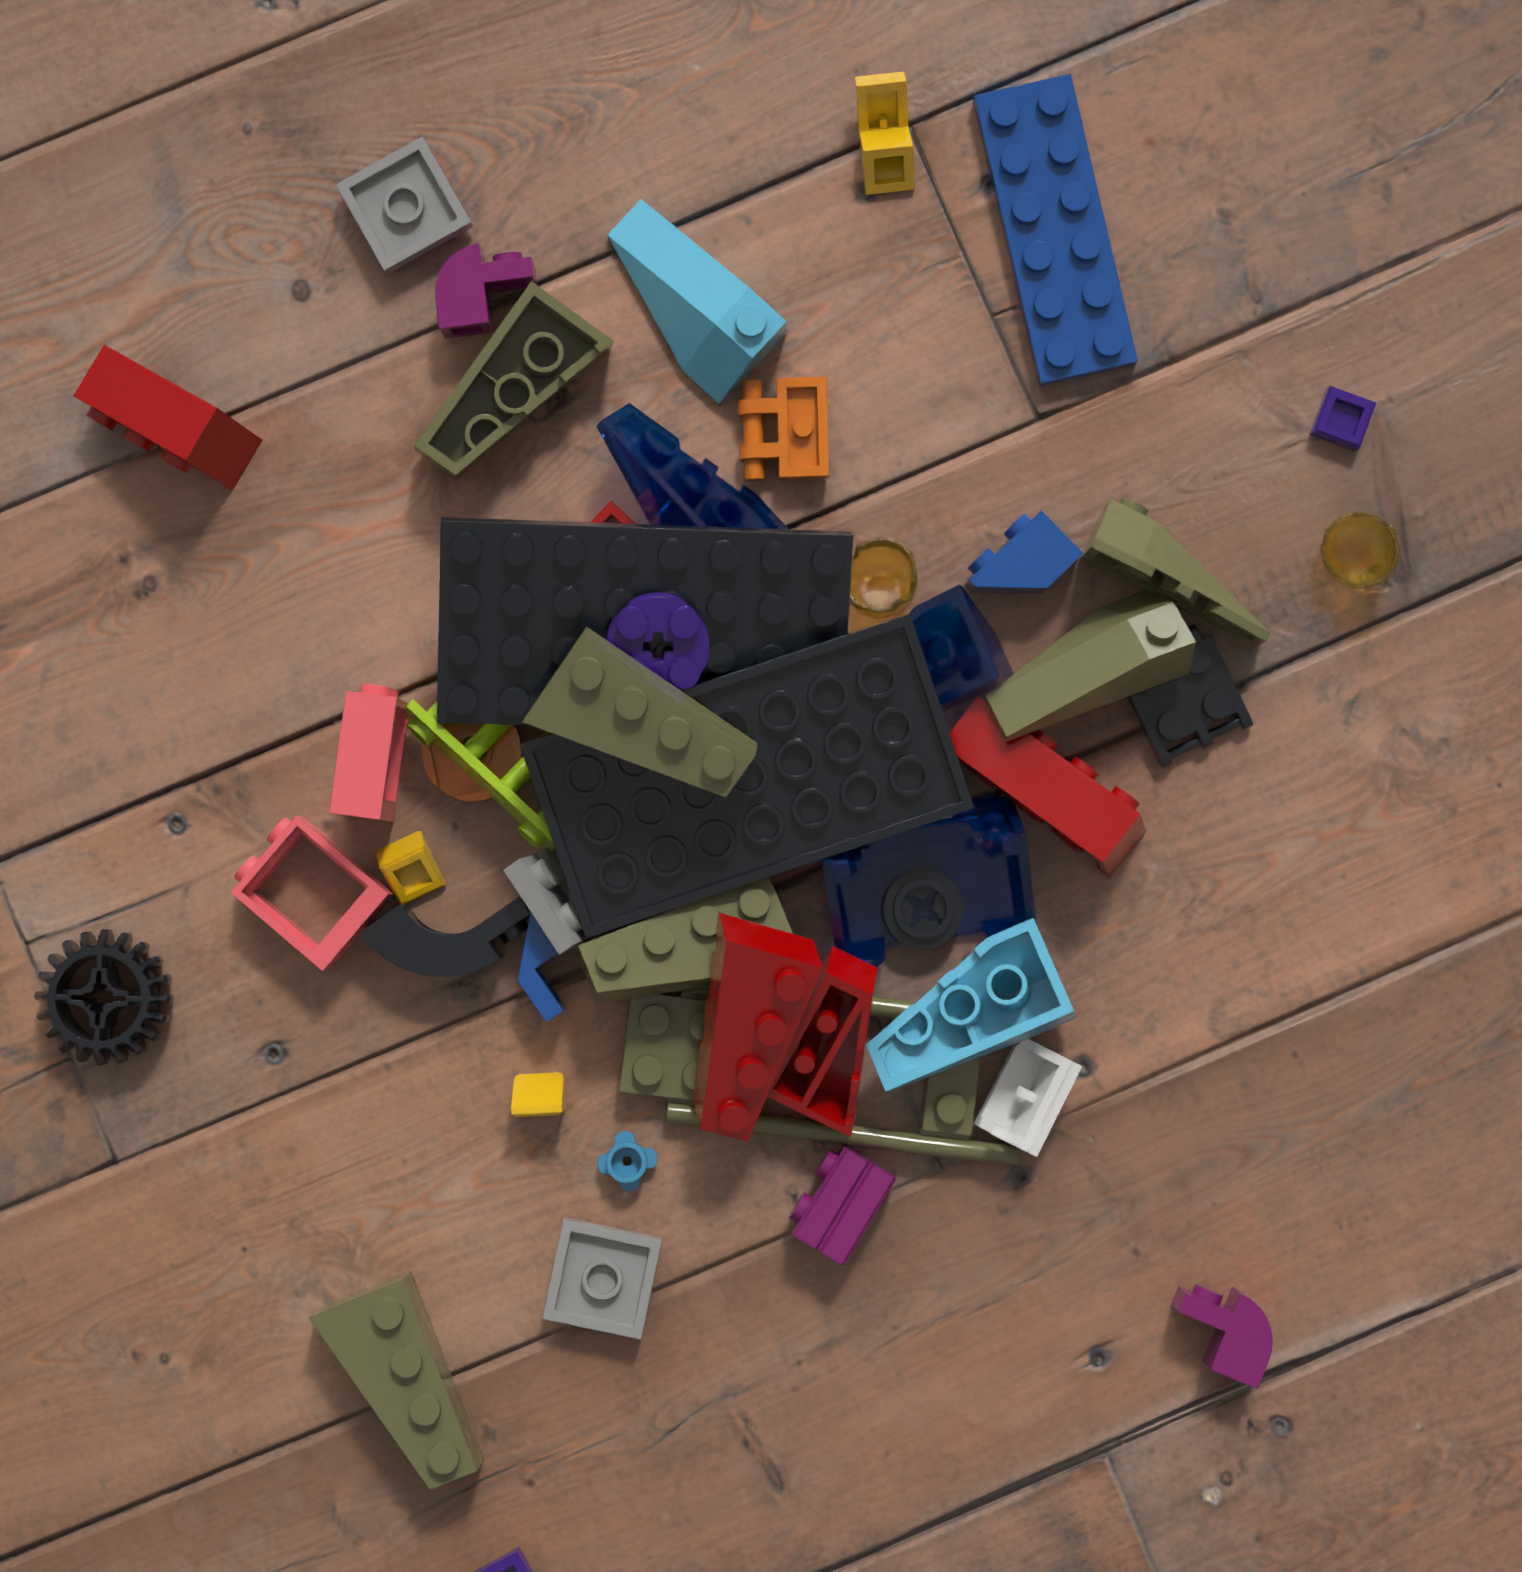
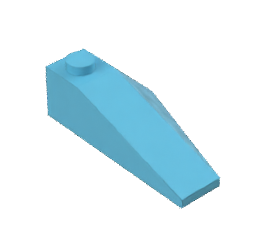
M642 199L609 232L608 238L646 303L682 372L720 406L784 337L787 321L750 287Z
M1034 918L986 938L973 949L974 952L956 968L946 973L938 981L939 983L914 1005H910L866 1044L886 1093L1029 1039L1077 1018Z

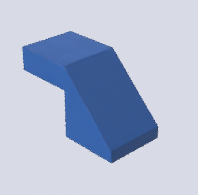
M530 912L518 982L544 1020L548 1022L567 1009L539 969L541 965L556 956L558 952Z

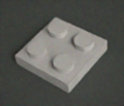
M423 136L336 184L386 275L473 227Z
M564 1217L542 1319L641 1340L662 1237Z

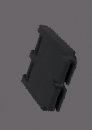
M1194 624L1188 627L1196 641L1189 674L1127 697L1162 768L1172 765L1171 759L1198 746L1205 749L1213 745L1212 739L1233 729L1241 727L1245 730L1253 726L1249 712L1212 636L1202 639ZM1234 713L1236 718L1207 731L1206 726ZM1194 732L1196 737L1168 750L1166 749L1165 745Z

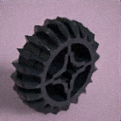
M102 929L98 936V941L91 931L83 932L80 934V946L73 940H66L62 943L67 959L57 953L49 955L47 960L56 969L55 973L41 971L38 975V979L41 982L50 985L49 990L35 992L34 998L38 1001L48 1000L49 1009L37 1012L36 1017L38 1020L52 1018L54 1025L45 1031L47 1038L50 1039L61 1034L64 1035L59 1044V1051L66 1053L78 1045L76 1060L79 1062L87 1061L93 1052L94 1060L100 1066L108 1064L111 1053L117 1063L128 1061V1047L136 1055L143 1054L146 1051V1044L142 1036L151 1041H156L161 1037L159 1030L151 1024L153 1021L167 1023L170 1020V1015L167 1012L158 1010L159 1004L172 1003L174 1000L172 994H160L159 985L171 982L170 974L155 976L153 970L161 966L163 959L161 956L149 958L147 961L143 959L150 947L147 942H139L130 950L133 941L131 933H121L115 942L111 929ZM97 956V968L91 969V977L87 985L83 988L69 989L70 982L79 967L89 959ZM114 958L130 968L137 978L140 990L131 989L123 985L119 978V967L114 966ZM105 986H108L105 992L112 991L113 996H124L126 999L105 1004L102 1009L101 1006L104 1002L97 1003L96 998H84L83 995L94 994L96 991H102L105 989ZM69 1005L80 1006L87 1012L90 1028L95 1029L94 1035L84 1030L76 1022ZM125 1006H140L133 1024L121 1035L111 1038L112 1026L117 1025V1018L121 1009Z

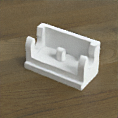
M1030 1039L1013 1044L974 1124L999 1139L1037 1157L1082 1066Z

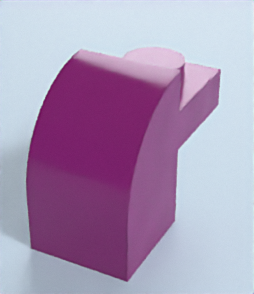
M479 243L466 246L455 252L442 266L435 285L438 325L444 338L493 333L489 293L526 289L531 281L537 285L536 270L532 258L522 257L520 252H504L494 255L492 262H485Z
M1195 1284L1193 1290L1190 1291L1178 1286L1171 1305L1179 1313L1215 1327L1202 1361L1210 1370L1258 1389L1268 1365L1273 1346L1271 1327L1262 1309L1247 1295L1234 1287L1231 1288L1224 1305L1221 1304L1223 1295L1207 1287Z

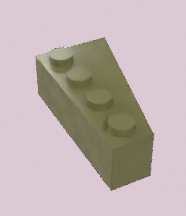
M770 877L669 910L578 945V959L596 1004L659 996L662 993L685 990L692 992L708 989L712 976L710 971L712 955L715 952L717 940L718 912L793 934Z

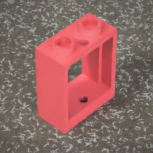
M361 683L360 692L346 691L329 813L394 822L407 732L406 725L408 724V719L405 717L406 705L408 703L398 698L399 691L392 690L391 687L364 683Z
M296 815L292 821L285 817L268 835L266 840L271 845L259 859L254 855L251 856L236 872L234 879L239 883L230 893L322 971L331 970L360 936L359 932L371 923L394 896V893L305 816ZM303 837H306L365 888V891L320 943L258 892L260 887Z

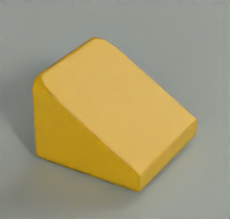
M416 831L380 848L376 852L379 868L399 904H406L446 885L421 831Z
M531 1073L515 1076L511 1102V1115H514V1117L560 1115L566 1109L563 1073Z

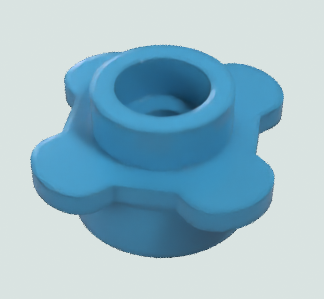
M621 1131L616 1134L614 1138L615 1144L610 1151L599 1156L597 1166L601 1173L610 1174L615 1180L619 1181L623 1190L634 1191L640 1186V1177L644 1172L656 1165L657 1154L654 1149L644 1148L637 1143L632 1132ZM625 1156L631 1157V1165L626 1166L623 1164Z

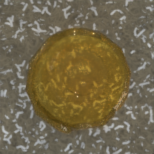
M1356 510L1338 516L1324 530L1319 552L1326 571L1333 578L1352 588L1362 589L1381 584L1396 570L1401 549L1396 532L1391 524L1370 512Z
M883 536L862 541L856 546L852 557L849 604L861 615L877 619H886L903 612L915 597L919 583L913 553L901 541Z

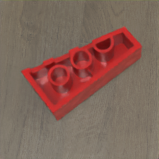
M978 696L951 730L950 736L959 763L999 794L1003 795L1006 792L1012 797L1010 799L1011 802L1034 821L1041 824L1045 821L1051 825L1050 830L1072 850L1080 853L1086 851L1096 858L1098 862L1096 868L1109 878L1112 877L1146 832L1141 814L1136 811L1140 804L1131 795L1117 786L1111 792L1095 781L1099 774L1092 767L1077 757H1074L1069 763L1054 752L1058 744L1040 730L1006 742L985 701Z
M718 912L717 940L715 952L712 955L710 969L712 975L709 998H706L703 1040L700 1042L693 1101L701 1130L748 1142L822 973L823 966L814 940Z

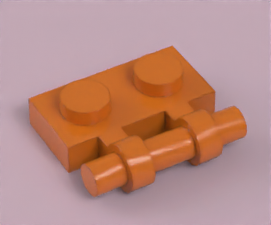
M827 377L777 378V398H762L761 380L751 379L742 381V399L737 402L738 417L743 418L744 444L739 445V461L744 462L745 481H763L764 462L779 460V480L829 479ZM778 416V442L763 443V417Z

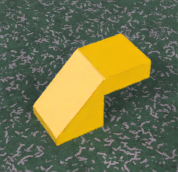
M895 72L855 77L857 123L866 195L915 190L913 144L908 126L905 73Z

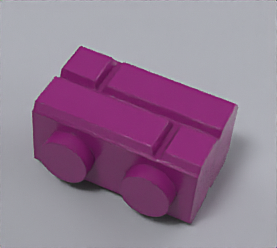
M843 1144L838 1153L832 1149L828 1150L815 1172V1175L822 1179L812 1196L803 1192L791 1211L789 1218L796 1222L792 1228V1235L845 1266L897 1178L895 1174L868 1159L848 1145Z

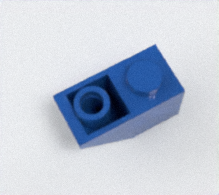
M1042 510L1032 519L1024 513L1003 533L1009 540L1007 544L996 554L990 548L986 549L967 568L973 576L968 580L966 586L971 592L1042 594L1083 552Z

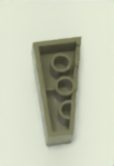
M531 281L415 443V452L457 480L608 352L614 341Z
M588 627L582 632L523 720V723L723 797H727L756 756L758 744Z
M411 1271L321 1306L308 1317L430 1490L478 1471L484 1459Z

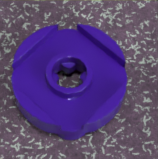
M668 593L643 594L628 602V605L621 609L617 617L615 616L610 623L606 640L679 690L689 689L697 683L709 657L710 642L704 621L695 609L687 605L684 600ZM656 632L663 633L665 641L673 642L672 649L664 651L661 658H654L651 651L643 649L644 642L652 641L653 633Z

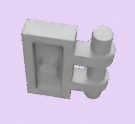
M546 849L540 854L536 853L520 858L503 870L559 955L573 950L587 940L589 942L602 934L600 933L588 938L585 937L561 864L553 852Z

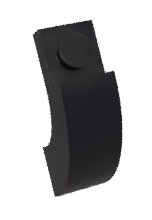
M518 897L468 931L444 933L424 924L414 914L408 904H400L359 933L379 955L400 968L427 976H457L481 970L503 959L504 956L493 941L500 937L503 943L506 944L526 931L528 924L525 919L530 917L531 911L523 899Z

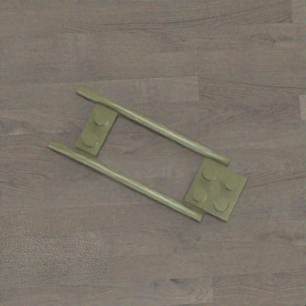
M710 987L706 990L689 992V990L681 991V996L662 994L659 996L629 999L618 1091L668 1097L665 1109V1122L699 1125L693 1093L700 1042L703 1040L706 998H709ZM874 996L871 1016L896 1019L910 1005H914L916 1002ZM981 1057L924 1078L918 1126L920 1129L919 1134L853 1125L852 1134L849 1137L816 1120L760 1113L752 1131L754 1133L1007 1165H1016L1018 1160V1147L1014 1145L969 1140V1136L972 1133Z

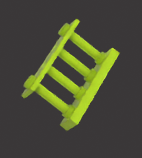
M412 699L406 705L405 717L410 721L406 727L411 734L425 746H429L433 742L454 763L459 765L468 776L482 789L487 791L495 801L520 823L517 828L518 832L533 847L539 849L544 845L550 852H553L555 847L542 810L538 814L535 813L515 794L531 778L524 757L501 780L478 760L511 725L484 724L463 746L442 726L443 723H437V701L426 712Z

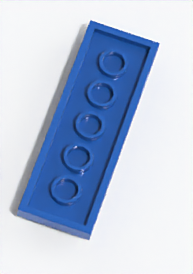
M1071 74L974 95V109L1039 387L1136 365L1138 359Z

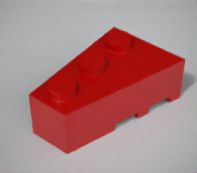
M103 345L73 395L90 406L86 414L87 417L113 431L118 423L127 429L123 437L142 449L150 452L155 445L164 450L161 459L186 474L193 467L232 491L262 442L260 437L217 407L106 345Z
M832 946L822 964V973L767 1097L851 1137L858 1103L878 968Z

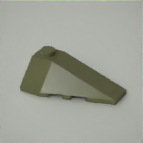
M1121 498L1119 503L1111 499L1105 505L1083 550V554L1079 558L1080 560L1143 591L1147 590L1174 602L1176 607L1256 646L1267 641L1271 632L1157 521L1147 517V508L1126 498Z
M1144 590L1099 607L986 695L985 703L1007 742L1189 674L1196 641L1174 602Z

